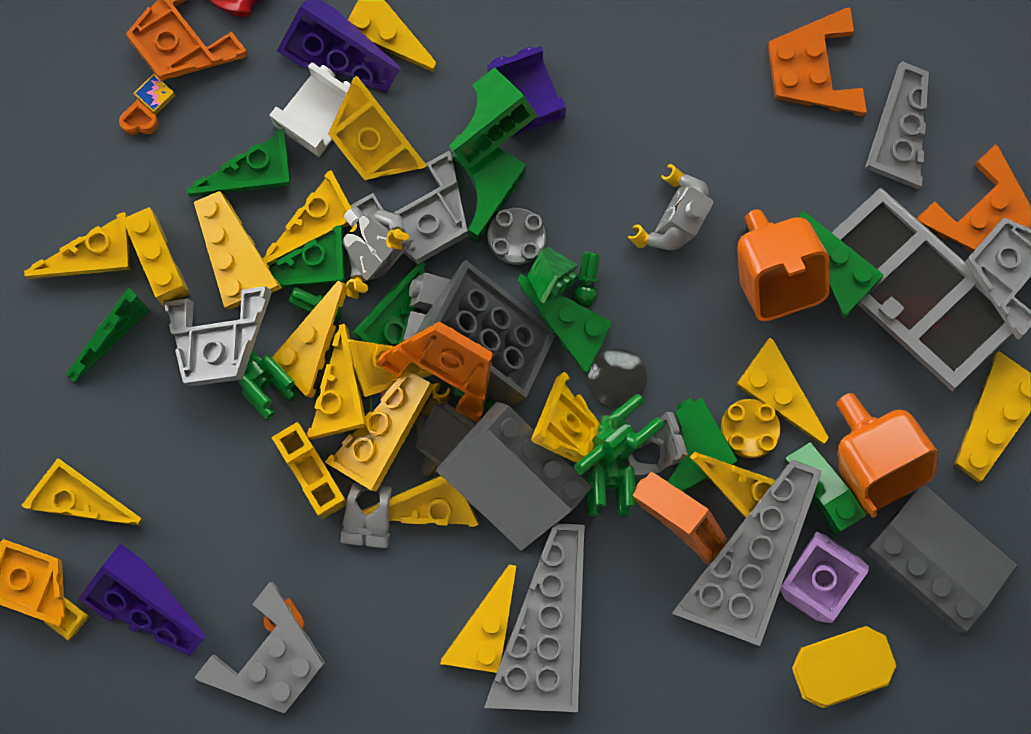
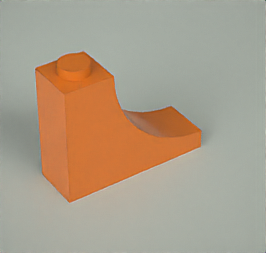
M652 471L637 484L632 496L639 506L673 531L704 563L709 565L728 541L710 510Z

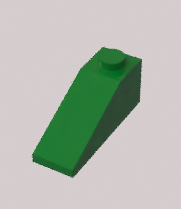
M811 442L784 458L787 464L791 460H795L822 470L811 501L833 535L866 516L850 489Z

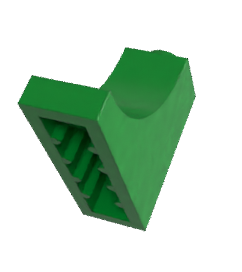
M495 67L472 85L477 93V107L474 116L462 134L449 145L467 171L537 117L525 96Z
M458 134V135L455 137V139L453 140V142L460 136V134ZM499 147L468 171L453 151H451L453 162L466 172L477 193V209L474 219L468 228L469 238L478 244L488 231L493 218L503 209L526 175V164Z
M689 398L676 406L678 410L674 413L680 429L679 434L682 435L688 454L683 460L679 461L673 475L667 482L684 493L709 480L690 458L694 452L734 466L738 462L702 398L696 401L693 398Z

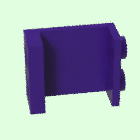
M541 46L536 48L526 47L520 50L517 55L508 58L505 56L498 57L491 64L487 65V73L495 67L525 96L537 115L536 118L513 136L566 117L565 103L562 97L558 98L543 61V49Z

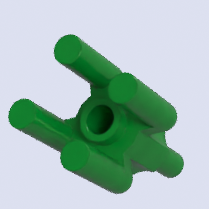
M252 350L243 378L238 380V383L243 388L242 395L268 421L273 418L275 412L270 408L271 399L263 390L272 383L289 402L294 401L298 397V393L292 388L295 385V381L271 356L266 355L261 359Z
M634 395L598 426V434L592 439L594 449L574 465V469L578 474H584L601 459H606L609 462L614 461L618 457L626 459L664 427L663 421L656 417L638 433H634L631 425L625 422L635 410L644 404V399L641 395Z
M609 415L602 416V417H601V424H602L606 419H608L610 416H609ZM619 457L612 462L601 459L594 464L592 473L586 476V482L592 487L587 493L588 515H599V508L607 506L606 489H616L617 515L628 516L629 508L637 507V502L632 496L636 488L633 466L624 465V459Z

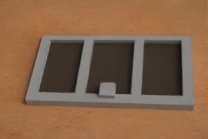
M879 188L832 232V234L884 275L883 279L858 305L952 392L1013 334L965 262L882 188Z

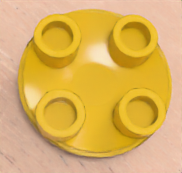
M744 399L735 402L725 411L721 420V432L732 452L745 458H758L768 454L775 448L780 437V423L772 405L755 399Z

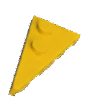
M385 0L357 1L348 21L381 50L433 73L435 72L436 61Z
M332 170L325 174V179L314 193L312 192L308 196L305 205L299 208L285 226L286 230L277 242H273L263 258L268 266L276 263V261L296 249H302L313 239L319 240L334 231L332 228L342 225L343 228L349 226V223L344 219V215L351 209V206Z
M125 212L116 215L117 218L101 228L97 226L90 230L86 236L78 237L61 247L59 249L60 252L45 261L41 259L32 264L28 270H24V276L27 279L131 270L129 234L123 222V218L128 215Z
M769 337L736 386L756 400L772 405L776 414L823 446L829 437L774 340Z
M697 452L690 456L692 461L745 518L775 482L772 478Z
M57 458L22 504L28 510L140 526L144 519L59 458Z
M507 566L442 657L440 664L497 673L503 656L517 566Z

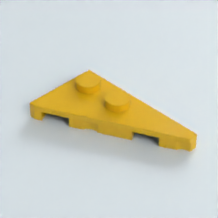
M340 281L336 282L272 357L295 381V385L306 397L312 398L315 395L316 389H313L316 376L319 369L323 370L325 354L330 348L336 328L333 322L338 307H342L345 300L347 286Z
M345 324L339 325V330L334 336L332 343L334 349L330 364L326 365L320 386L321 394L317 398L314 407L316 409L312 427L308 428L307 432L308 438L311 440L367 426L359 383L346 340L350 339V335Z
M352 339L346 340L362 396L367 397L390 389L399 378L379 367L376 363L382 353L394 346ZM410 362L405 371L408 370L421 378L433 375L413 362Z
M442 476L395 495L389 500V521H401V523L406 524L435 523L446 526L448 524H466L469 527L479 525L471 503ZM380 502L362 511L369 515L378 507Z

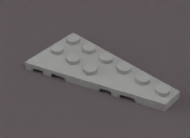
M791 460L672 611V614L760 646L822 470Z
M556 523L552 526L484 708L578 712L585 525Z

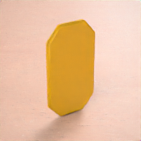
M864 626L802 647L792 666V670L802 698L821 708H826L888 686L897 665L886 636L868 626Z

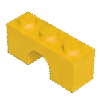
M148 207L123 218L153 293L162 306H164L166 301L178 300L190 295L181 271L169 251L168 241L160 222L152 209Z
M299 422L271 437L301 484L302 490L317 515L322 520L346 506V499Z

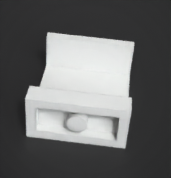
M311 62L308 66L311 73L308 80L283 111L276 106L269 116L273 126L279 130L284 129L286 135L320 157L332 142L328 132L351 84L347 81L342 83L334 78L335 74L326 66L318 67Z

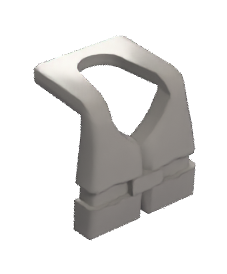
M665 412L661 417L664 427L641 446L644 447L652 443L660 446L658 464L639 463L633 458L632 454L626 458L628 465L633 466L635 476L646 475L651 471L653 473H662L687 456L688 452L682 435L678 434L680 429L673 412Z
M355 482L352 484L347 497L342 524L344 528L341 531L340 542L342 544L358 546L365 543L368 547L386 549L390 544L388 509L392 487L379 486L376 492L379 493L380 504L372 513L366 515L359 508L356 499L363 491H369L370 489Z

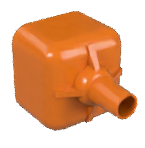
M756 209L747 213L744 217V222L749 232L741 236L737 245L739 281L757 319L760 321H770L822 303L830 292L829 255L812 225L801 217H793L773 224L772 222L769 223L761 210Z
M848 393L837 401L836 406L852 430L838 445L839 474L865 514H870L872 518L876 517L878 510L924 486L935 477L938 450L908 411L897 409L880 418H876L869 414L854 393Z

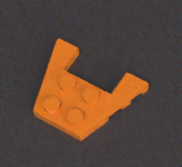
M157 0L151 8L148 7L126 33L129 42L160 81L245 58L247 50L232 32L206 47L175 8L186 0Z
M850 7L769 41L768 53L775 99L806 106L817 105L827 107L835 112H840V110L852 112L855 116L860 117L865 116L867 110L863 88L833 90L825 42L826 38L853 35L854 27Z
M996 144L975 164L996 186L962 219L956 222L935 201L916 218L926 228L936 232V235L945 240L948 238L962 245L963 249L971 253L976 250L1003 218L1031 229V205Z
M439 321L380 355L376 365L398 378L401 377L410 362H413L463 391L465 394L458 401L455 411L478 423L484 413L493 353L458 333L453 328Z

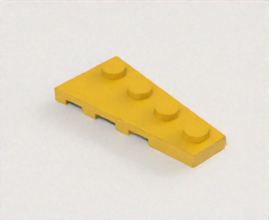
M219 191L195 201L194 205L224 308L231 310L240 306L241 291L243 289L266 286L271 290V293L282 289L279 282L270 272L266 261L256 249L252 238L246 233L242 222L226 196Z
M1000 351L995 353L991 370L986 377L970 426L965 433L954 462L956 467L978 483L984 479L1031 412V373Z
M406 370L381 398L382 402L375 410L367 413L365 416L367 426L358 428L353 434H349L342 442L343 446L335 455L331 454L325 463L371 491L376 492L435 385Z

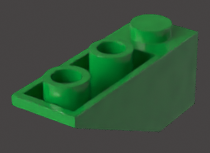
M550 247L541 250L527 275L539 300L545 303L551 298L556 299L566 289L569 290L578 274L574 273L578 264Z

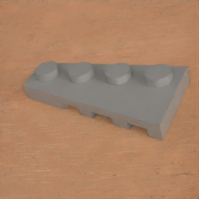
M902 61L897 67L865 169L919 189L922 187L923 176H921V164L924 163L922 144L923 135H925L926 130L924 110L927 108L929 72Z

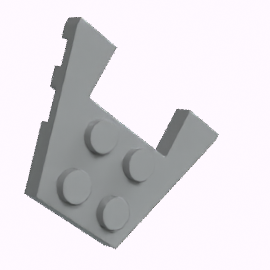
M450 151L426 163L439 188L394 212L402 217L404 229L415 239L405 250L404 254L416 264L422 263L469 236ZM373 193L350 205L351 208L357 206L363 214L383 210Z
M1003 218L969 256L965 264L1014 336L1019 340L1031 327V310L1014 297L1031 277V229Z
M263 286L243 289L241 291L239 320L192 327L193 301L186 298L164 302L165 311L169 314L171 324H169L170 332L175 336L178 348L175 352L184 384L198 386L242 380L271 296L269 288Z
M269 582L252 605L276 624L274 630L239 674L214 654L194 678L273 710L286 713L325 662L305 630H302L295 619L289 605L283 600L276 584Z

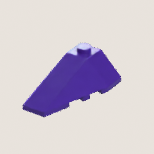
M306 0L300 6L277 49V52L301 67L309 69L308 66L311 62L318 67L324 65L335 74V77L340 75L353 79L358 76L365 86L385 92L388 91L401 69L399 65L341 13L322 0Z
M119 544L78 598L79 601L101 617L109 621L117 618L128 623L129 629L137 633L142 629L153 634L157 642L189 656L206 637L147 563L122 544Z

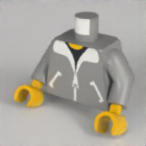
M672 164L667 165L672 170V173L668 177L661 175V178L672 187H680L654 232L648 235L641 225H635L632 229L637 234L635 236H628V238L637 248H643L647 244L650 247L665 250H678L696 236L714 203L708 197L709 189L707 184L682 173Z
M357 206L352 207L345 213L344 219L352 227L343 239L351 266V279L346 283L347 288L345 290L347 296L358 299L359 292L366 293L368 285L364 283L365 280L369 281L383 277L415 240L404 229L402 217L398 214L385 210H376L363 214Z

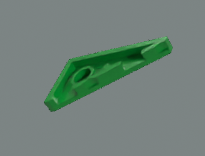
M280 129L276 131V135L260 145L259 143L255 144L246 153L239 154L221 165V169L209 177L205 178L203 176L195 181L191 187L187 188L188 196H206L219 191L222 193L291 186L285 130Z
M803 210L798 217L806 219L812 225L829 255L830 293H833L840 308L839 313L845 319L883 279L884 275Z
M342 225L332 228L334 231L319 240L313 239L302 249H296L276 261L277 264L269 270L282 288L336 284L337 281L346 283L345 246L343 244L344 228Z
M424 262L420 264L415 263L352 332L359 341L396 346L404 341L410 312L415 310V307L410 306L412 297L409 296V288L416 277L424 274V266L426 265Z
M520 274L516 282L520 285L523 294L532 301L540 312V317L552 333L560 339V344L566 351H569L578 363L580 371L585 374L588 373L612 321L560 294L556 299L551 298L545 303L541 302L529 278Z
M130 288L124 292L106 319L97 327L96 333L67 371L66 375L75 384L150 311Z

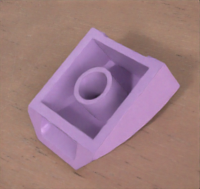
M816 531L783 581L780 591L787 602L814 620L832 623L868 573L869 566L859 556H856L830 539L827 535Z

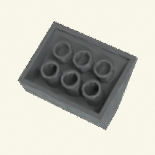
M466 260L461 264L430 308L416 332L418 334L440 321L491 351L493 358L487 395L495 402H500L510 407L527 398L555 337V334L552 333L541 318Z
M496 402L439 465L436 471L522 551L570 513L592 487L559 454L535 444L531 440L534 430L510 406Z
M925 485L914 491L863 550L957 634L969 630L986 610L1017 566L1015 562Z

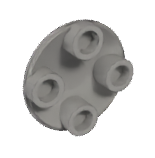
M503 209L497 213L489 225L488 244L495 256L506 263L513 265L529 263L538 257L545 246L546 231L542 219L538 214L527 209Z

